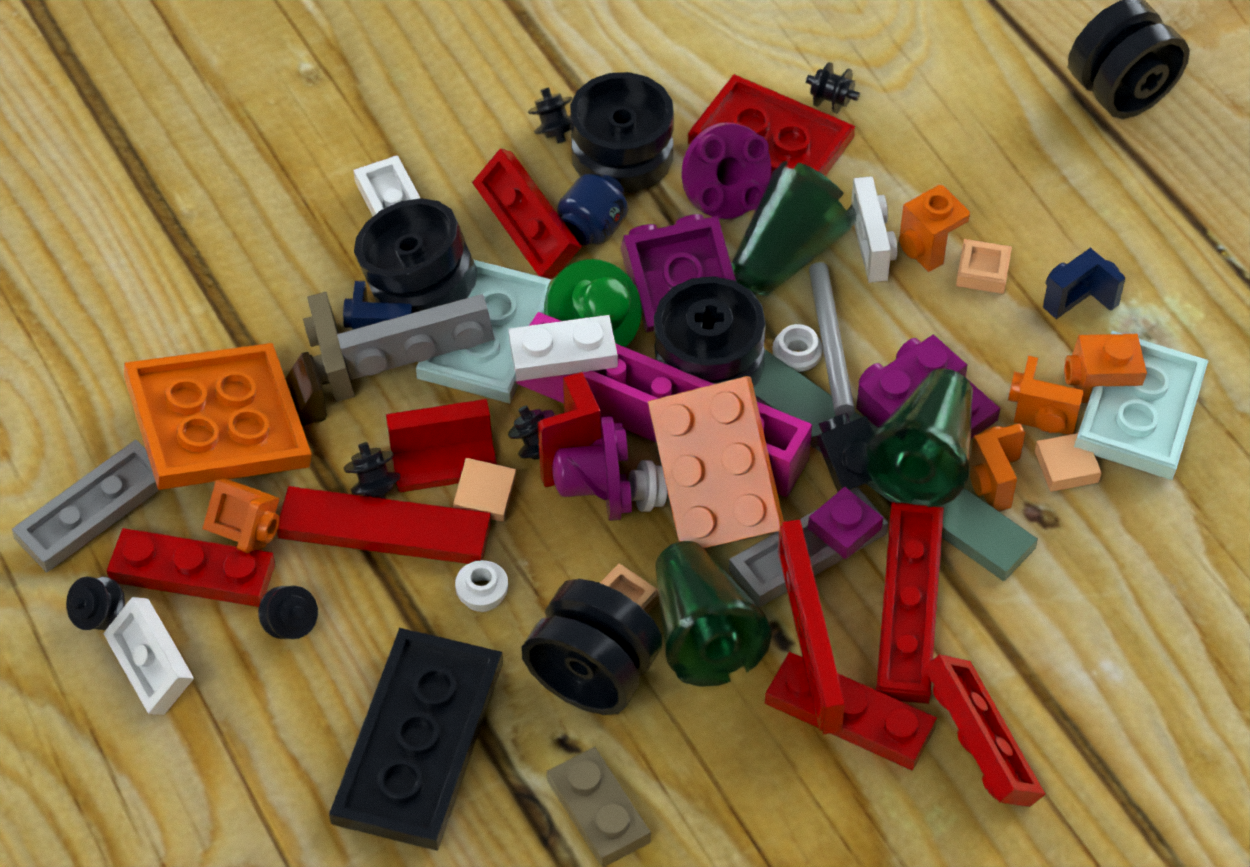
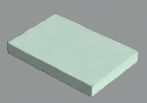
M474 260L477 268L476 285L468 298L480 294L484 295L495 340L418 362L416 366L417 379L511 403L519 384H516L508 329L529 326L538 312L545 314V295L551 279Z
M1115 331L1111 332V334H1122ZM1139 339L1147 371L1143 386L1093 387L1074 447L1093 452L1097 457L1173 480L1209 360Z

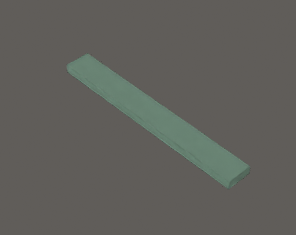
M765 350L764 368L759 383L754 387L756 401L812 424L811 437L821 434L822 432L818 424L836 416L832 396ZM854 412V414L850 416L849 419L850 421L861 418L862 416ZM870 423L890 473L865 484L891 502L944 507L942 538L1002 581H1005L1036 549L1038 538ZM819 446L814 447V448H816L818 451L821 452Z

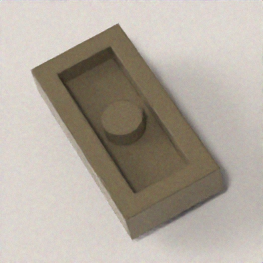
M327 292L308 296L307 299L312 316L303 318L310 346H320L321 354L313 356V360L321 385L330 383L336 402L353 398L355 394L337 336L339 332Z
M596 747L547 771L548 784L601 867H606L651 843L650 830Z

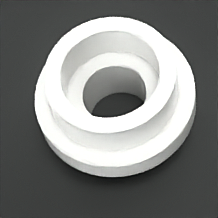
M794 324L787 326L775 338L773 343V355L797 372L812 369L820 362L823 347L821 340L816 332L806 325Z
M641 460L637 470H631L628 481L630 482L631 500L636 501L639 511L650 512L653 507L664 506L668 491L662 466H655L651 460Z
M480 560L465 565L457 574L455 580L456 594L460 601L468 608L478 612L490 611L496 608L507 595L508 578L506 572L498 564L491 561ZM477 581H489V583L484 586H477L474 584Z

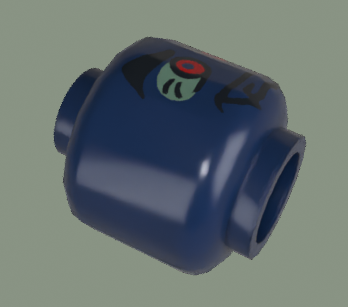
M585 174L579 177L560 199L557 212L579 244L586 246L590 243L598 245L606 242L625 220L629 209L627 201L623 196L624 188L616 179L609 175H602L600 177L595 174Z

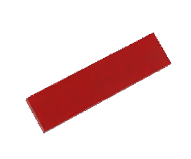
M288 486L279 516L277 536L278 539L469 564L474 561L483 560L492 522L491 513Z
M891 502L876 690L899 701L929 704L932 681L924 667L933 660L944 507Z
M801 520L782 522V526L779 528L778 556L819 731H822V734L842 732L845 701Z

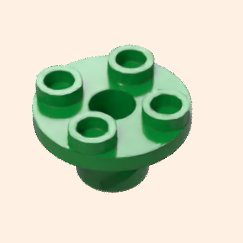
M585 259L570 264L549 282L544 301V313L560 321L609 315L615 343L626 347L639 329L642 305L635 284L622 269L607 261Z

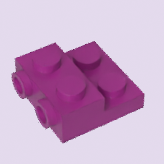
M702 214L688 215L678 219L675 225L657 228L655 224H645L631 229L628 232L629 235L623 236L620 250L627 275L635 284L640 296L642 320L646 333L654 331V315L659 301L672 287L691 278L709 276L736 281L718 216L704 219Z
M934 334L922 342L917 338L909 339L898 350L896 360L885 367L880 363L872 364L863 372L858 382L856 409L863 416H867L873 425L932 466L974 438V435L981 433L997 422L1000 408L966 378L968 365Z

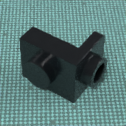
M846 412L818 424L822 433L811 437L810 445L811 448L819 446L837 492L843 487L851 490L890 473L867 416L850 421Z

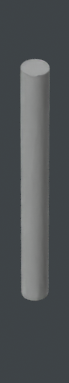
M817 262L810 266L809 274L834 412L836 416L847 412L850 417L854 414L855 408L829 270L825 263Z

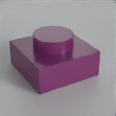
M843 487L808 518V529L845 560L882 530L883 517L846 487Z

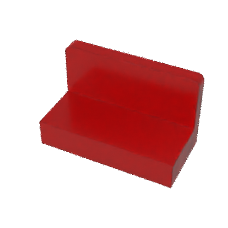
M583 371L563 377L564 413L542 419L538 422L540 474L544 487L555 485L553 479V459L559 448L590 446L597 439H601V410Z
M487 399L386 414L390 450L394 455L392 458L394 472H398L401 476L399 481L396 482L399 492L459 484L466 458L497 465Z

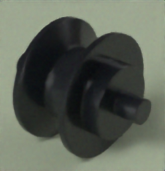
M828 62L823 69H819L816 72L815 76L808 75L806 83L811 85L810 94L813 95V105L818 107L824 100L832 102V112L838 113L842 106L846 107L851 99L858 101L860 92L854 90L853 71L847 69L841 76L834 73L833 63Z
M549 87L541 89L543 98L534 101L535 107L528 110V114L539 115L541 125L534 130V133H544L546 138L555 136L557 143L565 142L564 133L571 130V116L567 114L565 107L573 99L572 97L562 98L561 93L551 95Z
M526 405L518 410L521 416L514 421V426L509 430L508 436L510 439H522L524 445L518 452L520 458L537 460L540 459L538 422L555 416L552 410L541 411V409H534L530 411Z
M368 442L358 445L360 452L351 457L352 461L344 466L346 473H354L358 478V482L351 488V493L386 499L385 493L393 489V484L401 478L398 472H388L386 463L394 457L393 452L381 451V448L370 449Z
M82 577L70 587L66 599L69 619L77 628L82 630H106L125 607V597L121 586L109 577Z
M294 585L278 586L269 590L261 599L258 617L262 628L270 636L277 639H299L306 636L314 628L318 618V606L313 595L305 588Z

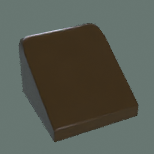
M309 352L301 353L285 379L301 425L304 426L326 420L327 411L323 388L312 354L309 355Z

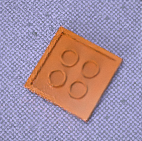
M273 343L124 363V379L158 490L215 482L221 478L236 479L310 467L312 454Z

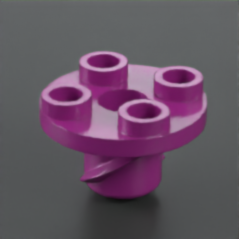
M735 123L715 124L699 133L689 145L682 163V184L685 194L692 205L700 212L712 217L718 216L719 219L736 218L750 210H757L765 201V191L771 175V160L766 139L752 129Z
M612 416L601 417V439H597L590 446L559 448L553 459V479L558 493L562 497L598 496L606 501L609 521L621 520V513L632 512L630 482L627 481L626 474H619L618 462L628 461L626 431L623 429L622 423H614Z

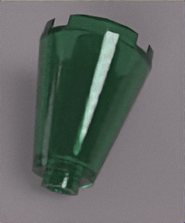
M782 161L777 169L773 171L731 262L736 282L751 290L755 296L757 294L768 296L849 232L857 221L853 205L846 211L839 201L844 194L841 189L822 173L808 165L798 162L794 169L787 168L788 161Z
M936 369L929 372L870 437L865 452L869 461L867 466L868 474L882 492L897 501L911 504L913 499L930 501L928 507H939L954 501L964 489L968 480L970 465L973 389L970 382L962 374L950 369Z
M681 541L671 544L664 549L656 560L655 570L666 660L671 669L676 673L677 678L683 683L698 687L719 686L730 682L731 679L728 674L744 666L746 672L756 667L768 652L772 639L771 629L764 612L700 544L693 541Z

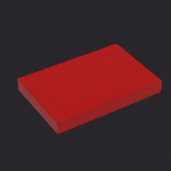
M733 74L688 132L687 144L690 145L699 133L715 124L735 123L748 127L764 137L768 143V152L771 160L770 180L810 198L854 138L855 126Z

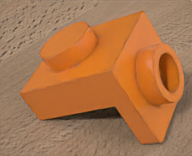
M937 185L903 204L899 235L901 248L908 257L916 259L928 272L944 264L948 233L967 223L970 211L945 186Z
M1138 334L1078 335L1073 354L1067 355L1065 358L1064 375L1067 385H1073V388L1084 390L1081 403H1088L1092 389L1096 386H1143L1147 371Z
M1028 356L1025 372L1014 371L1008 401L1017 403L1014 423L1036 427L1049 433L1074 434L1084 390L1035 380L1038 357Z
M1020 423L1007 427H991L981 434L974 435L969 461L970 480L975 493L978 496L984 495L987 503L997 511L1012 507L1017 477L1010 462L1020 459L1025 438V431Z
M226 478L218 479L215 481L202 529L238 542L237 549L246 553L264 548L272 541L279 526V515L276 514L280 498Z

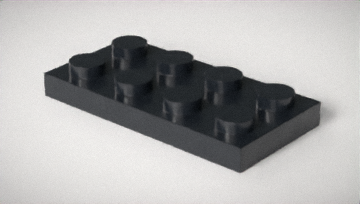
M399 628L329 813L331 825L438 851L503 665V653L501 651Z

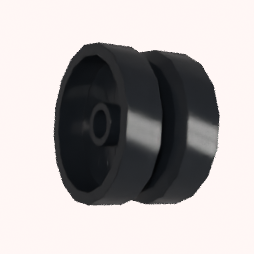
M1120 0L1102 10L1081 31L1068 55V69L1087 91L1093 92L1097 101L1112 117L1126 119L1150 109L1171 91L1182 77L1189 62L1190 48L1187 42L1171 26L1164 24L1160 15L1145 0Z
M631 72L607 73L593 78L577 90L570 104L572 165L581 177L585 174H595L600 177L602 175H609L622 185L624 193L638 192L654 186L668 173L673 162V100L665 88L647 76Z
M423 198L400 201L379 211L364 224L356 236L354 254L376 303L412 304V310L415 313L466 299L476 285L477 268L465 243V238L452 209L440 201Z
M709 276L691 278L672 287L659 301L654 315L655 360L713 384L748 376L751 377L753 387H755L760 381L765 362L764 341L766 323L763 306L751 290L734 280Z
M584 579L565 581L546 607V618H542L534 626L521 647L522 659L530 673L547 690L563 701L584 711L600 715L619 714L627 707L639 687V676H642L651 667L662 648V634L655 621L643 608L621 592L599 582Z

